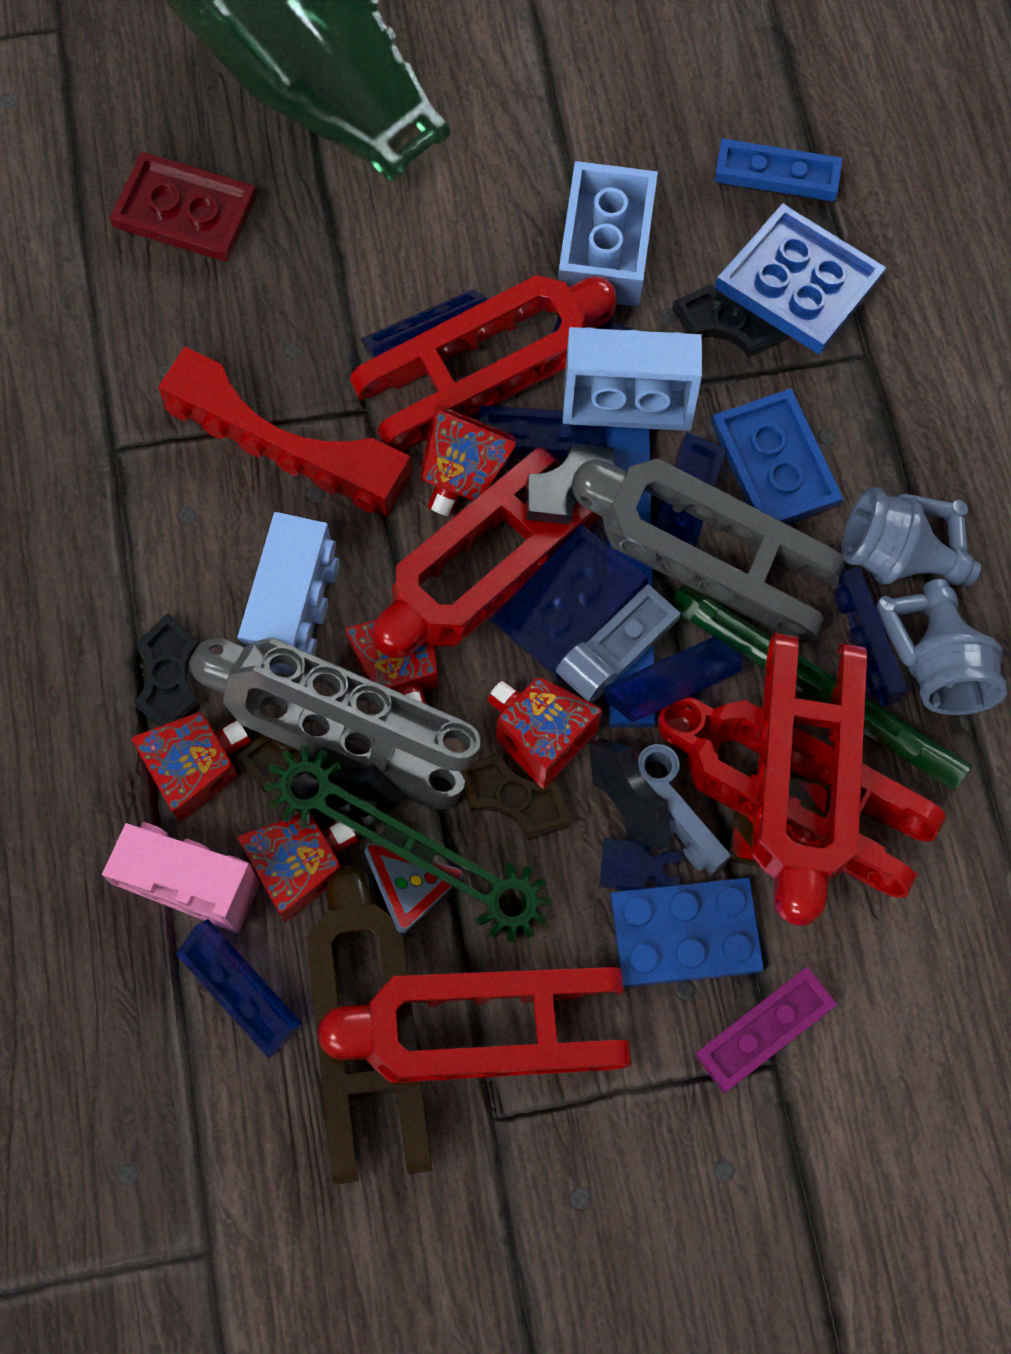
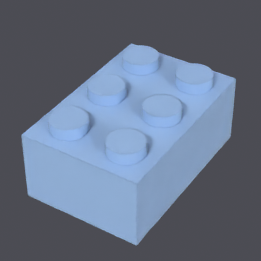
M575 161L559 264V281L566 282L569 287L588 277H603L614 286L617 304L639 307L658 171Z
M569 327L562 424L691 431L702 378L701 334Z
M274 512L238 633V640L241 646L246 647L258 640L274 638L315 656L317 639L312 638L316 623L323 624L328 609V598H324L327 583H335L339 569V558L334 556L336 542L330 538L327 523ZM283 663L274 664L270 667L272 672L289 676L295 674L290 666Z

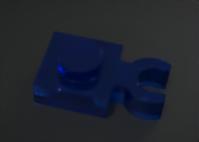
M604 838L599 887L620 890L646 889L647 879L654 880L659 887L679 885L680 879L667 877L662 871V866L667 863L680 864L682 855L674 851H666L658 857H650L649 846L635 841Z

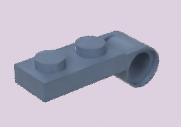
M647 584L586 644L582 642L575 646L560 662L556 673L586 701L592 703L680 619L681 613Z
M663 744L650 745L640 753L637 766L649 787L657 795L668 801L670 834L674 833L686 846L683 849L686 858L697 870L705 869L712 877L726 865L731 855L672 787L679 770V759L676 753L670 747ZM650 762H659L666 767L668 775L661 779L653 778L647 774L644 766Z

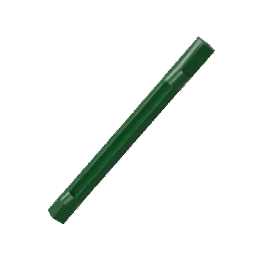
M684 584L678 589L670 604L681 613V616L765 669L771 639L769 635L710 597ZM798 654L796 690L813 701L831 704V694L837 679ZM865 697L863 733L955 791L968 774L972 764Z

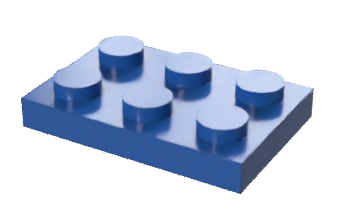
M792 389L712 416L711 425L748 505L785 524L841 505L843 500L841 492Z
M749 878L611 892L610 902L619 968L622 969L624 988L762 973L764 970Z

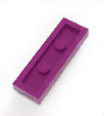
M805 967L697 1051L694 1056L723 1094H725L838 1004L811 970Z

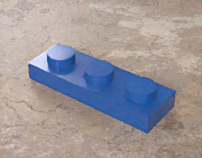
M722 138L714 182L835 202L838 193L842 158Z

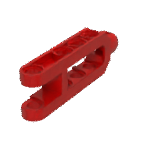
M535 275L363 363L352 372L350 382L358 398L363 401L364 398L376 396L394 386L397 390L424 375L428 376L436 393L386 418L377 429V434L382 443L401 452L428 439L436 404L472 417L564 370L566 367L569 327L597 328L605 324L616 310L617 295L615 288L606 278L599 276L585 278L568 287L566 282ZM543 310L545 313L550 311L559 314L562 321L557 331L455 383L443 361L469 348L471 351L479 348L478 343L506 329L508 332L516 329L515 324Z
M543 447L535 449L396 565V582L392 585V604L376 618L371 633L372 643L379 652L392 658H405L410 656L425 642L436 646L459 645L598 521L601 516L583 507L580 503L573 509V517L570 524L525 520V482L528 474H542L555 470L559 467V460ZM505 521L526 539L524 543L453 604L437 603L420 587L432 576L435 579L440 576L443 567L462 550L467 553L472 548L473 541L491 526L496 528Z
M773 633L768 647L765 667L751 856L767 874L775 879L773 904L779 916L788 923L797 926H807L814 923L825 910L828 882L847 868V862L858 854L867 651L863 646L844 643L839 645L837 653L841 655L838 664L837 683L831 694V704L795 698L798 637ZM793 723L829 728V741L833 742L832 768L827 774L826 781L827 784H831L830 810L824 818V826L829 827L828 846L824 849L795 844L786 834Z
M679 697L667 702L661 709L657 720L658 731L668 744L688 754L686 761L695 788L754 821L757 776L752 774L749 777L718 760L719 755L716 753L722 743L736 741L759 754L762 708L747 700L728 703L715 709L690 697ZM793 726L790 771L807 781L826 783L827 774L832 768L833 747ZM862 764L860 813L863 811L913 839L923 842L935 840L946 818L944 811L932 801ZM795 797L792 800L788 799L786 834H788L789 838L798 845L823 849L827 847L829 827L824 826V818L801 806V800ZM859 833L858 854L847 862V868L844 872L888 896L896 898L908 896L918 873H914L908 865L884 852L886 847Z
M615 967L393 976L388 983L382 986L367 1005L333 1008L323 1016L317 1031L319 1045L327 1055L339 1060L366 1059L389 1083L618 1070L632 1066L630 1042L627 1040L557 1043L553 1001H572L585 995L615 992L616 996L623 995L622 969ZM521 998V1003L533 1002L537 1044L408 1051L398 1042L396 1010L402 1003L428 1002V1007H438L446 1001L475 1000V1005H484L493 999Z

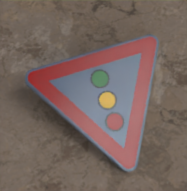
M369 843L364 850L395 927L401 933H406L453 888L451 885L377 844ZM432 861L434 867L461 881L463 877L461 869Z

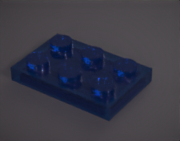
M581 524L491 620L494 626L559 680L560 676L556 673V669L563 658L582 642L586 644L648 584V579L637 568Z

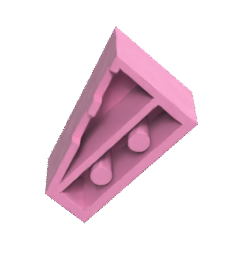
M142 822L140 827L125 823L102 873V876L108 882L239 934L261 883L252 869L253 865L234 856H225L210 851L208 847L190 839H184V842L167 837L168 833L165 830L149 823Z

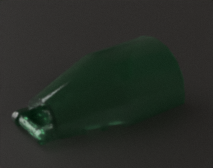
M167 0L168 6L254 99L373 165L389 181H395L403 175L405 167L430 146L441 144L450 136L448 124L430 105L409 61H403L394 43L396 35L391 26L386 27L377 9L379 5L378 0ZM416 126L422 131L418 136H416L398 152H393V149H395L414 130Z

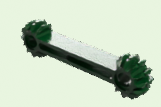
M301 746V762L295 763L289 750L282 752L283 760L289 766L286 771L273 763L269 766L268 770L272 774L281 777L282 780L281 782L264 783V789L269 792L282 791V795L272 799L268 805L272 810L277 809L285 802L290 805L283 814L282 820L284 822H290L296 809L302 810L300 819L302 827L309 826L308 810L315 809L483 903L486 911L479 914L474 921L477 925L481 926L493 919L494 921L488 931V936L493 939L500 935L504 925L506 941L515 943L517 939V926H519L521 932L527 938H531L534 936V930L528 921L532 919L540 924L546 923L547 917L535 911L537 905H551V898L536 897L535 893L547 885L544 879H538L528 884L533 874L532 867L525 866L520 871L517 879L514 862L505 863L503 879L489 873L331 784L328 777L337 774L341 770V766L339 763H335L326 770H323L321 765L328 755L324 750L318 753L314 763L308 762L310 752L308 746ZM309 773L317 779L319 791L313 798L301 800L292 793L291 782L298 774ZM329 795H334L384 824L383 832L376 834L329 808L325 803V798ZM441 855L488 883V890L482 894L434 867L432 864L433 857ZM514 888L522 897V906L517 913L507 916L499 908V898L505 890Z

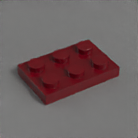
M141 151L109 219L113 228L228 262L257 197L256 186Z

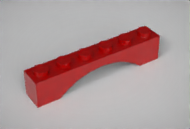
M185 346L158 386L164 402V408L175 418L186 421L189 418L201 424L207 433L218 439L228 437L238 442L239 446L252 456L261 457V455H264L276 461V464L283 471L291 475L298 476L300 473L311 478L323 491L329 494L339 492L351 498L352 502L365 512L374 513V511L388 516L412 476L410 456L374 438L355 441H321L300 437L279 429L258 416L241 400L230 384L222 364Z

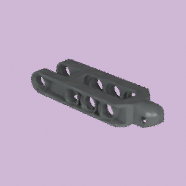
M659 458L631 466L627 471L607 461L592 459L582 463L574 473L572 491L576 500L583 507L602 516L605 532L612 548L780 634L797 636L800 642L810 643L816 640L824 620L823 615L813 607L764 583L772 562H775L793 572L800 570L818 580L831 582L830 585L832 586L837 585L846 566V562L843 560L844 556L841 553ZM643 491L673 505L672 510L678 513L683 510L712 525L711 530L717 533L722 530L749 544V549L756 552L748 574L641 520L636 507Z
M224 638L208 639L197 646L189 661V668L193 677L205 687L224 694V705L242 726L297 750H300L301 746H308L309 753L313 757H317L318 753L324 750L328 753L325 762L329 764L339 763L341 769L346 771L359 770L374 764L401 795L431 808L439 810L448 809L457 803L465 784V779H463L460 771L472 765L480 748L481 740L479 733L469 723L274 638L258 640L246 647ZM219 647L223 653L215 655L210 652V649ZM283 663L290 666L295 674L290 677H280L275 675L270 670V667L274 664ZM318 682H327L335 686L338 693L333 696H324L317 693L313 685ZM368 700L377 704L381 712L376 715L364 714L357 708L356 704L360 701ZM267 704L278 705L284 710L285 715L280 718H270L263 714L261 708ZM309 722L319 723L324 726L327 733L319 737L311 736L304 731L303 725ZM447 738L459 739L466 745L467 751L463 753L452 752L445 747L443 740ZM352 740L360 741L367 746L368 753L363 755L352 754L346 749L345 743ZM438 776L443 777L450 782L452 789L447 792L437 791L430 785L429 779Z

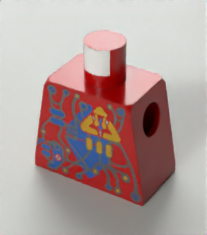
M436 404L420 471L422 480L435 485L427 507L439 514L451 516L459 496L474 501L485 492L515 447L516 441L513 435Z
M375 620L345 628L350 649L366 679L426 704L423 691L434 689L438 686L433 644L425 642L408 657L392 658L379 652L372 643L371 633Z
M544 678L534 679L522 693L505 681H501L491 691L487 700L490 705L501 712L496 726L498 742L542 789H545L599 732L602 715L600 708Z
M203 713L187 716L131 738L179 822L187 819L237 778L238 774L228 755L251 743L243 726L237 719L213 732Z
M309 812L310 822L308 827L301 826L300 813L293 816L289 823L281 820L245 833L237 838L284 922H287L327 890L328 879L341 868L335 854L358 842L353 830L338 822L320 830Z

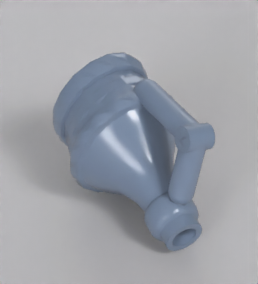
M869 487L859 497L848 518L841 543L843 560L849 565L862 566L874 576L879 584H891L895 580L915 574L932 573L941 575L942 579L956 586L963 584L970 587L977 580L981 570V564L975 561L971 554L967 553L964 516L968 512V507L961 500H956L952 503L910 494H900L897 497L888 496L881 488ZM925 515L943 518L947 522L949 547L944 545L933 533Z
M935 579L926 583L923 587L924 594L894 599L883 596L879 599L872 611V616L875 620L882 623L902 662L908 666V671L917 679L920 685V699L925 707L933 712L944 715H965L991 709L1003 701L1007 695V681L1001 675L1000 665L1003 661V648L992 637L969 627L960 617L957 611L958 598L948 581ZM924 611L929 616L928 627L925 635L915 647L898 616Z

